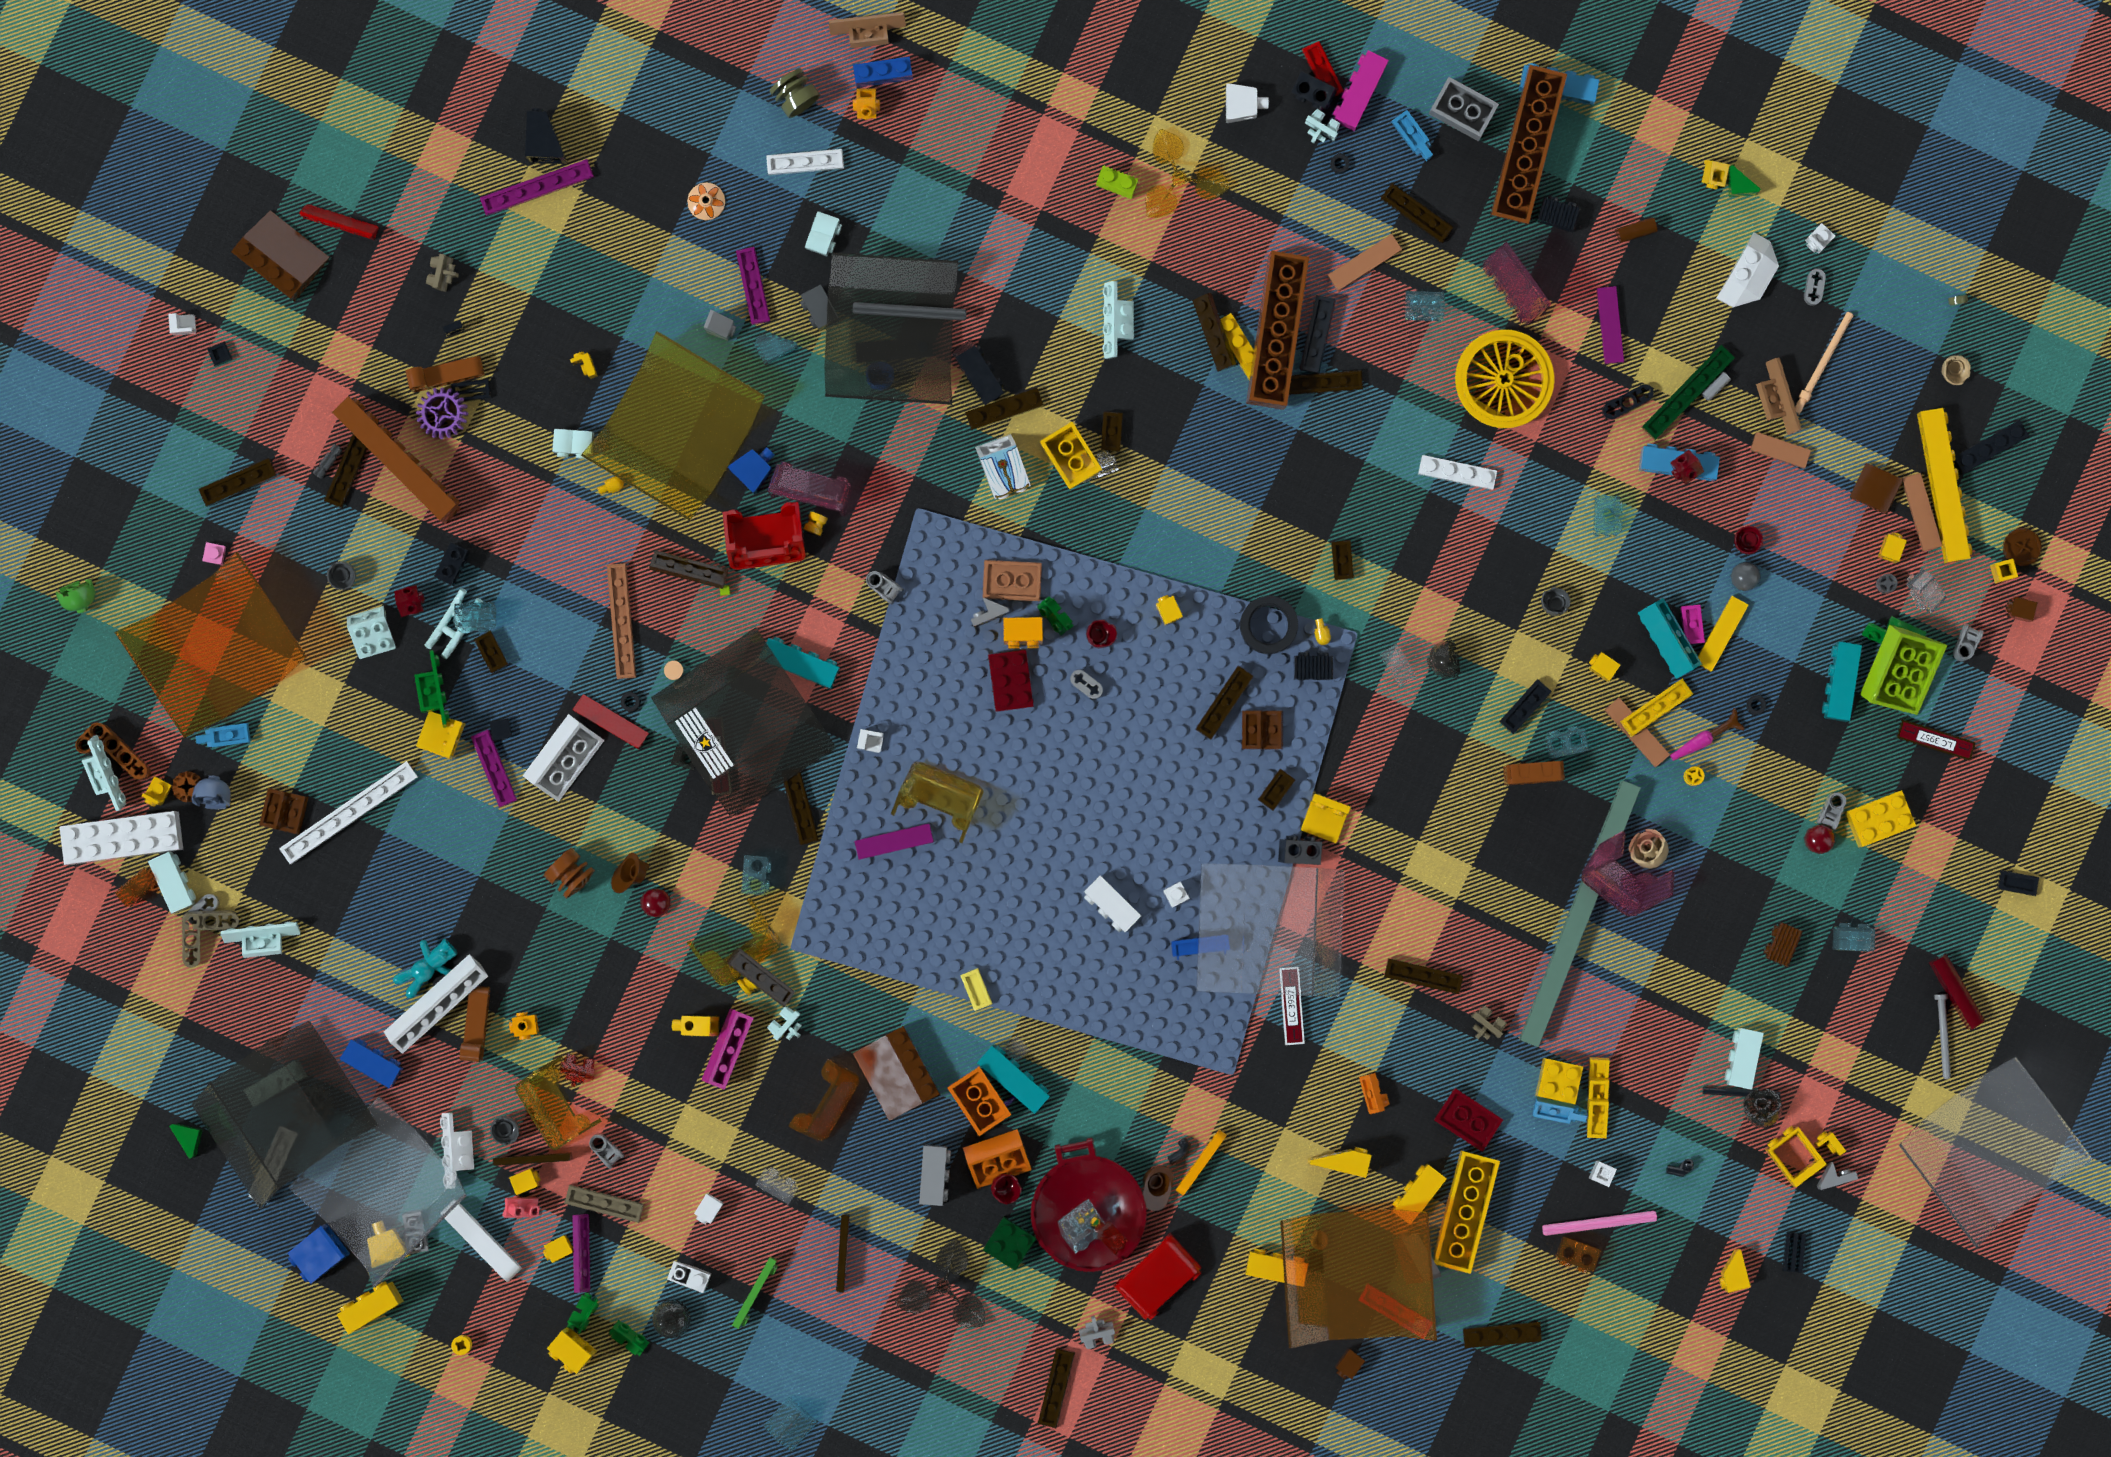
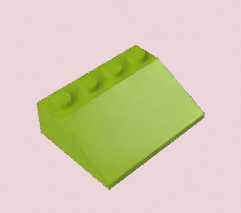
M1889 625L1860 695L1870 703L1918 715L1947 645L1907 629Z

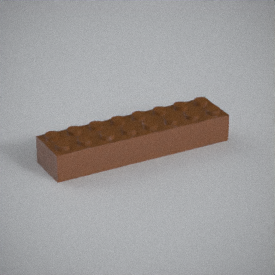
M1534 65L1528 66L1490 215L1529 224L1567 78L1566 73Z
M1271 251L1268 255L1246 404L1284 410L1287 407L1309 257L1278 251Z
M348 396L332 413L442 523L446 524L461 509L458 505L460 501L450 492L447 494L445 492L447 488L439 480H433L431 478L433 474L423 465L420 467L418 465L420 461L410 452L406 453L404 451L406 447L396 438L393 440L391 438L393 434L383 425L379 426L377 424L379 420L369 411L366 413L364 411L366 407L356 398L352 400Z

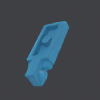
M1408 110L1391 121L1413 153L1417 156L1421 154L1425 161L1432 158L1433 154L1429 150L1431 146L1429 139Z
M248 723L209 728V730H205L206 735L196 736L197 744L207 743V747L212 748L251 742Z
M1536 1097L1532 1116L1570 1124L1575 1122V1120L1586 1122L1588 1110L1575 1104Z

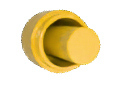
M614 476L604 481L605 485L597 487L600 495L605 492L613 494L623 488L624 482L622 478Z
M1323 618L1316 619L1317 628L1314 629L1316 641L1320 645H1327L1331 641L1330 630L1328 626H1324Z

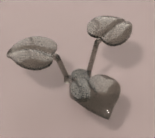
M957 1239L947 1243L937 1254V1269L942 1272L947 1271L944 1278L936 1281L933 1290L927 1293V1288L923 1283L912 1281L903 1287L898 1298L895 1300V1304L902 1310L918 1314L925 1312L930 1307L931 1301L928 1296L935 1292L941 1295L949 1294L959 1304L953 1310V1317L958 1325L972 1328L982 1327L985 1323V1310L982 1302L977 1297L966 1295L961 1302L951 1292L952 1286L948 1280L950 1272L958 1275L965 1271L968 1266L967 1253Z

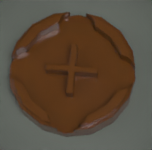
M2018 528L2009 532L2004 538L2002 545L2003 554L2006 559H2013L2017 566H2028L2034 563L2042 550L2041 540L2038 535L2027 528Z

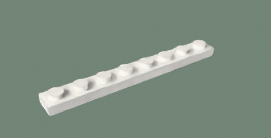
M406 761L279 849L289 864H293L410 784L418 776Z

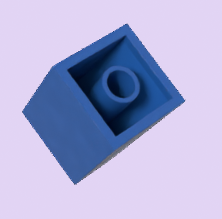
M328 1224L317 1228L287 1253L290 1256L288 1258L290 1263L300 1269V1276L306 1283L309 1281L310 1284L317 1281L350 1255Z

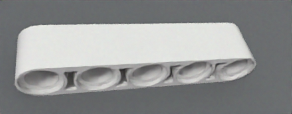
M455 1201L442 1214L445 1220L506 1282H509L522 1269L517 1261L459 1202Z

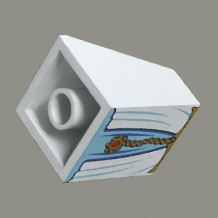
M1011 434L975 447L994 499H1004L1010 493L1023 492L1027 487L1031 486Z

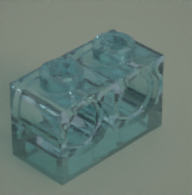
M1578 726L1567 728L1568 732L1560 733V730L1548 732L1549 736L1544 738L1549 760L1589 751L1584 728L1579 729ZM1572 735L1580 737L1579 745L1572 744ZM1554 739L1561 741L1562 746L1560 749L1553 748L1552 741Z
M744 855L741 894L765 896L766 892H769L770 880H767V873H771L772 861H768L769 857ZM757 860L763 864V868L758 872L752 868L753 863ZM753 880L761 882V888L757 891L751 888Z

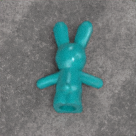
M446 938L431 952L427 941L421 940L420 947L425 959L416 961L411 969L400 972L393 977L395 984H402L413 977L415 978L406 990L407 998L415 997L422 984L432 978L435 970L444 975L451 971V969L443 965L458 953Z

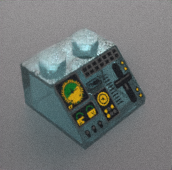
M1089 1199L1057 1221L1062 1238L1075 1253L1086 1249L1090 1242L1101 1238L1106 1231L1103 1220Z

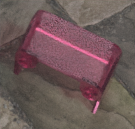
M781 462V465H776L768 493L772 498L778 495L838 511L841 516L845 517L852 485L848 483V479L837 476V479L792 468V464Z
M1622 831L1599 844L1583 869L1581 879L1584 884L1622 914L1636 916L1673 895L1675 872L1670 871L1659 878L1650 873L1634 876L1616 861L1624 855L1625 832Z

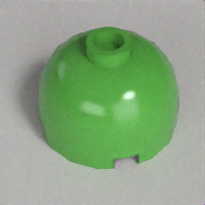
M85 579L86 583L80 584V581L73 582L60 588V592L56 591L55 594L60 605L68 611H77V613L87 611L88 606L95 600L96 594L91 579Z

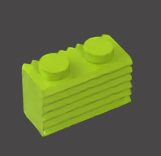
M1104 165L1100 171L1096 186L1132 200L1138 185V178L1131 177L1130 175L1127 176L1123 172L1120 173V171L1110 169Z

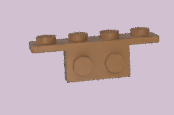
M904 12L829 20L830 35L849 33L851 48L889 44L887 29L906 27Z
M1778 357L1766 362L1771 380L1760 382L1756 386L1767 421L1782 417L1786 432L1790 435L1800 431L1801 426L1783 371V365Z

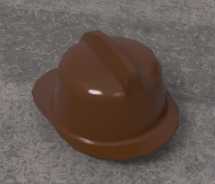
M636 853L628 854L613 873L611 880L613 891L623 893L631 885L642 883L650 867L649 864L640 860Z
M1166 1166L1153 1167L1143 1176V1195L1147 1209L1159 1211L1168 1203L1174 1179L1170 1168Z

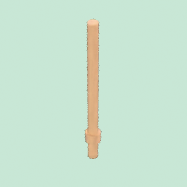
M1847 312L1805 390L1801 391L1798 397L1799 401L1795 406L1798 415H1800L1806 402H1809L1811 399V393L1854 316L1852 313Z

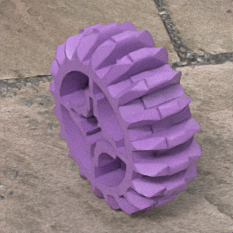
M441 387L440 393L434 388V395L429 391L426 392L429 398L421 397V400L425 403L423 405L418 403L417 405L422 408V411H416L417 415H422L417 421L424 422L420 428H427L425 433L428 435L433 431V438H436L438 433L440 439H444L445 433L448 438H451V431L458 435L456 428L458 427L463 430L464 427L460 423H467V420L462 418L463 416H468V412L462 411L468 407L466 404L461 405L464 402V398L456 399L459 397V393L455 392L452 395L453 390L450 388L446 393L444 387ZM444 398V401L439 406H430L435 400ZM450 400L456 405L457 415L449 410ZM443 409H445L444 411L450 416L442 415L441 418H439L440 415L434 410L443 411ZM428 412L435 415L434 427L428 420ZM446 420H454L450 426L441 428V425L443 426Z

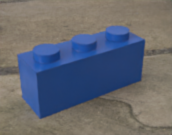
M910 56L853 65L857 88L913 80Z
M357 1038V1040L351 1039L340 1060L387 1088H392L403 1070V1067L399 1066L401 1062L392 1057L389 1060L383 1056L384 1052L375 1047L372 1050L367 1047L368 1043L360 1038Z

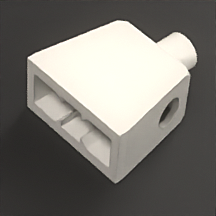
M1230 83L1226 84V123L1257 118V109H1268V97H1257V88Z

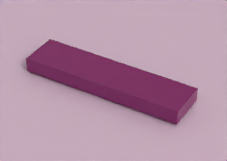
M755 247L736 250L751 324L753 326L771 322Z
M1616 286L1597 288L1604 365L1623 363L1624 356Z
M485 730L471 736L499 808L518 801L490 731Z
M925 824L854 842L858 860L933 843L934 841L930 824Z
M577 1214L572 1215L574 1293L590 1291L589 1215Z

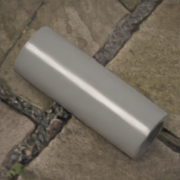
M1722 372L1701 395L1707 401H1710L1731 381L1730 377Z

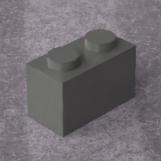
M821 285L801 294L802 300L799 302L804 311H809L811 317L808 319L813 328L817 327L821 331L839 321Z

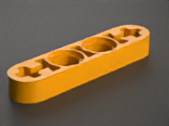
M1220 1129L1216 1132L1175 1191L1184 1196L1227 1134Z

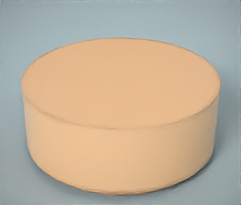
M670 661L664 667V674L670 680H678L683 675V666L677 661Z

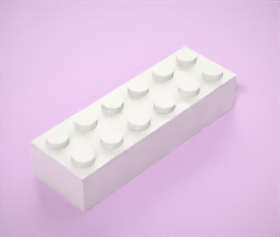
M177 811L60 826L64 865L183 850L180 818Z

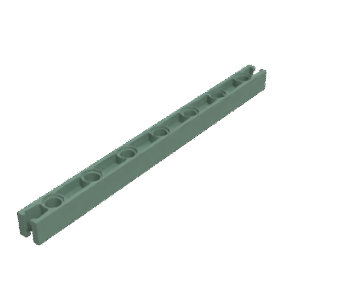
M1620 781L1519 1037L1520 1041L1535 1047L1540 1045L1641 787Z

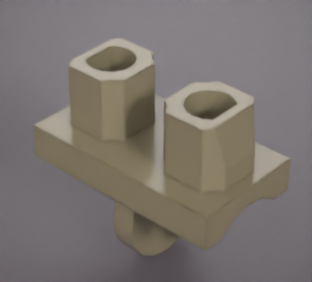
M445 254L431 257L430 267L436 268L435 275L429 274L427 276L426 284L446 292L448 284L452 282V278H458L459 276L458 273L454 272L453 258L447 257Z
M1483 1006L1478 1012H1474L1471 1015L1482 1025V1028L1477 1024L1472 1027L1478 1032L1475 1035L1477 1039L1481 1036L1487 1040L1491 1035L1486 1032V1029L1497 1038H1500L1507 1023L1500 1017H1497L1493 1024L1489 1023L1487 1018L1491 1015L1492 1011L1486 1006Z

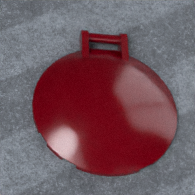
M1093 1137L1077 1143L1062 1146L1061 1144L1055 1145L1058 1164L1042 1178L1036 1188L1031 1204V1222L1034 1234L1041 1247L1044 1248L1052 1259L1063 1266L1084 1272H1095L1111 1268L1122 1262L1134 1251L1144 1233L1147 1210L1142 1190L1135 1178L1124 1167L1110 1159L1097 1156ZM1086 1148L1089 1150V1154L1064 1159L1063 1153ZM1093 1207L1103 1224L1093 1230L1086 1218V1222L1078 1227L1072 1220L1076 1221L1073 1215L1080 1211L1083 1215ZM1068 1221L1071 1227L1076 1226V1229L1073 1230L1076 1237L1088 1228L1091 1232L1076 1244H1073L1072 1240L1076 1237H1073L1071 1233H1066L1068 1228L1064 1222Z

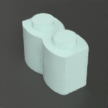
M817 212L805 249L824 256L832 253L836 244L833 242L835 235H839L842 227L839 224L840 219Z
M554 429L552 452L557 453V457L568 458L569 454H574L576 458L587 459L593 453L594 433L590 431Z

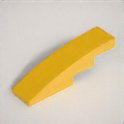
M1590 1057L1587 1138H1607L1609 1058Z

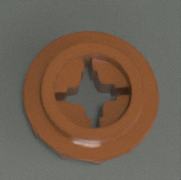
M193 772L179 773L173 779V793L180 801L192 802L194 787L188 790L187 795L186 790L180 788V786L185 785L186 781L190 785L196 786L201 781V778Z

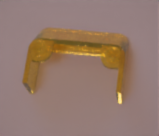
M914 762L899 790L891 815H895L899 805L905 808H914L918 802L953 816V826L963 830L959 840L960 843H963L984 791L979 785L923 762Z
M749 898L747 901L758 916L752 919L749 924V930L754 938L742 945L740 949L755 961L761 963L779 950L781 939L753 899ZM693 941L687 942L701 964L719 985L728 986L742 976L726 964L732 953L724 959L715 951H708L702 955Z
M562 1056L540 1067L515 1086L519 1099L552 1150L561 1148L602 1122L599 1118L590 1124L587 1116L583 1114L575 1116L556 1085V1082L560 1079V1071L555 1064L563 1059Z

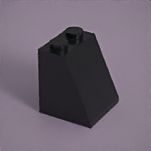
M532 108V111H527L525 157L528 162L567 165V158L547 112L541 108Z

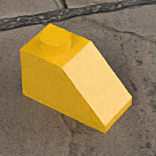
M1734 1249L1721 1271L1722 1278H1719L1720 1286L1727 1293L1751 1287L1741 1249Z

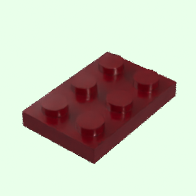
M1026 650L988 655L995 711L1001 712L1034 707Z
M1454 1088L1434 1118V1121L1483 1152L1503 1119Z

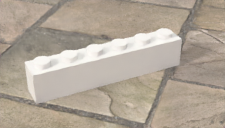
M470 954L384 1031L389 1042L403 1054L488 977L481 964Z

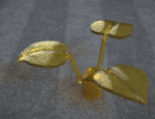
M1160 129L1155 136L1153 155L1160 164L1171 162L1174 169L1171 177L1173 184L1168 191L1161 185L1153 186L1148 190L1145 204L1146 215L1150 218L1166 216L1176 208L1178 200L1171 191L1175 186L1184 185L1186 181L1197 183L1195 187L1196 193L1206 200L1214 199L1229 189L1227 179L1214 168L1206 167L1200 169L1197 174L1198 179L1187 178L1183 171L1178 170L1173 159H1178L1182 156L1184 144L1177 135L1164 129Z

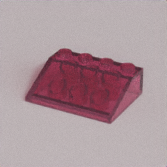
M1507 242L1483 262V271L1488 277L1491 276L1493 278L1495 288L1498 292L1502 291L1506 296L1505 301L1507 305L1516 310V317L1521 323H1525L1527 326L1543 315L1551 306L1550 301Z

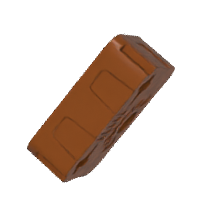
M1563 761L1503 766L1505 786L1565 780Z

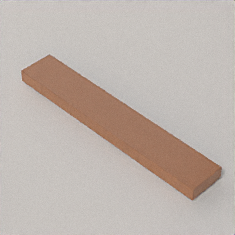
M627 564L607 565L616 676L617 679L636 678Z

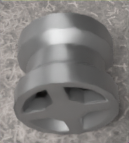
M1884 574L1877 579L1876 588L1882 594L1891 593L1897 588V579L1892 574Z

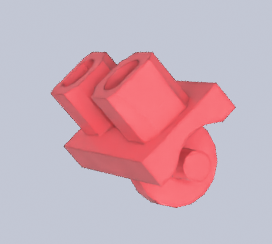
M520 1196L505 1198V1210L502 1216L505 1218L538 1217L540 1210L538 1206L539 1199L537 1197Z

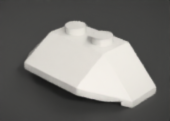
M1753 232L1716 299L1732 308L1761 299L1779 267L1769 240Z

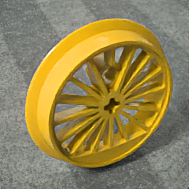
M1514 330L1491 331L1473 340L1460 356L1455 373L1456 390L1464 408L1478 421L1496 428L1518 427L1535 419L1549 403L1554 389L1553 365L1545 349L1532 337ZM1497 343L1508 344L1504 370ZM1511 344L1521 347L1519 354L1509 356ZM1489 345L1494 346L1499 370L1483 348ZM1524 350L1533 357L1525 364L1521 357ZM1478 352H1481L1495 372L1475 361L1473 357ZM1517 359L1519 367L1512 368L1509 365V360ZM1534 360L1540 369L1513 376ZM1473 363L1492 376L1468 373L1469 364ZM1541 374V384L1515 380ZM1467 376L1493 380L1483 384L1467 386ZM1504 376H1507V377H1508V378H1507V381H1508V382H1505L1504 384H1502V383H1501V380H1502V379H1501L1500 377L1503 378ZM1495 384L1477 398L1469 393V390ZM1514 384L1540 388L1538 398H1535ZM1497 387L1487 405L1479 401ZM1513 389L1530 398L1535 403L1527 409ZM1500 390L1498 409L1495 411L1489 406ZM1508 390L1523 409V413L1514 416ZM1504 391L1510 412L1509 417L1500 413Z

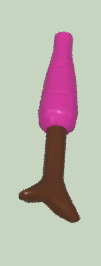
M1733 708L1731 716L1725 723L1711 731H1702L1686 742L1681 748L1670 754L1671 759L1675 761L1680 757L1710 745L1714 737L1729 728L1744 731L1743 725L1738 722L1737 710Z

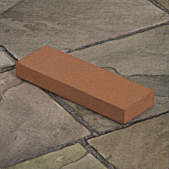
M1759 432L1755 433L1750 448L1752 452L1803 469L1806 467L1811 452L1809 449Z

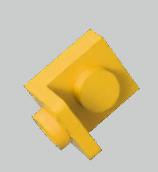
M579 352L573 355L574 358L570 359L573 365L581 362L584 363L581 365L584 375H588L590 379L598 377L589 353Z
M154 776L146 793L142 794V797L146 799L145 803L153 807L156 804L162 806L172 785Z
M1824 1131L1816 1137V1146L1820 1147L1825 1142H1828L1826 1146L1832 1154L1836 1153L1841 1156L1846 1152L1832 1132L1829 1131L1827 1133Z

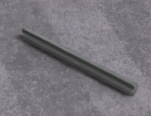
M853 303L854 314L961 321L966 320L967 316L965 309Z

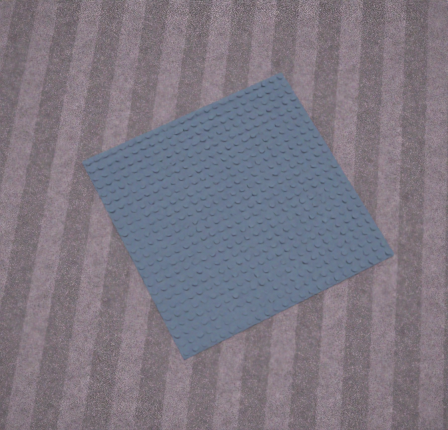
M916 509L895 580L904 590L898 593L893 600V605L889 603L792 939L791 949L969 1001L970 998L960 975L978 968L992 1001V1004L989 1005L990 1007L1229 1075L1234 1074L1293 863L1278 862L1279 839H1286V836H1298V840L1301 838V827L1311 802L1357 633L1324 623V626H1328L1330 630L1331 641L1327 645H1320L1316 641L1314 629L1317 628L1315 620L1297 615L1298 631L1293 642L1281 652L1262 654L1251 649L1246 644L1240 631L1241 616L1248 604L1251 603L1249 601L927 510ZM984 560L1042 563L1040 602L988 599L1007 607L1009 613L975 628L971 622V619L974 618L973 614L983 610L984 613L988 612L983 601ZM1168 595L1169 597L1174 596L1183 618L1165 626L1157 610L1156 603L1159 602V598ZM1049 596L1054 598L1062 608L1057 613L1060 615L1065 612L1073 621L1072 624L1074 626L1062 636L1052 629L1050 622L1040 614L1037 608ZM1262 607L1252 615L1250 628L1257 640L1271 644L1280 641L1286 635L1288 622L1282 611L1270 607ZM1042 617L1043 645H1039V648L1031 649L1027 648V645H1020L1019 649H1008V645H1004L1003 618ZM1106 620L1108 623L1115 625L1117 638L1111 646L1098 649L1088 642L1086 631L1093 621ZM1026 650L1034 707L996 712L988 655ZM1298 652H1309L1310 656H1317L1319 652L1329 653V656H1333V680H1294V656H1298ZM1240 666L1254 677L1210 740L1196 731L1195 728L1236 667ZM1076 670H1082L1100 683L1103 689L1102 695L1097 699L1087 697L1071 684V674ZM1076 674L1074 675L1076 684L1078 682H1081L1084 685L1086 684V682L1082 679V674H1080L1079 676ZM1089 684L1086 686L1091 690L1090 695L1099 694L1098 686L1092 687ZM1242 711H1283V749H1242ZM860 729L884 734L880 753L857 749ZM1279 769H1282L1293 777L1295 782L1274 811L1259 802L1258 798ZM930 824L933 843L858 860L854 841ZM1290 845L1288 849L1290 854L1294 851L1293 845ZM1099 876L1110 884L1141 915L1126 932L1122 930L1119 933L1111 925L1114 921L1109 917L1105 919L1098 912L1100 908L1095 903L1091 905L1084 898L1086 896L1084 891ZM1181 881L1190 899L1172 908L1163 890ZM1229 935L1231 950H1227V954L1224 951L1179 956V960H1177V956L1173 957L1171 941Z

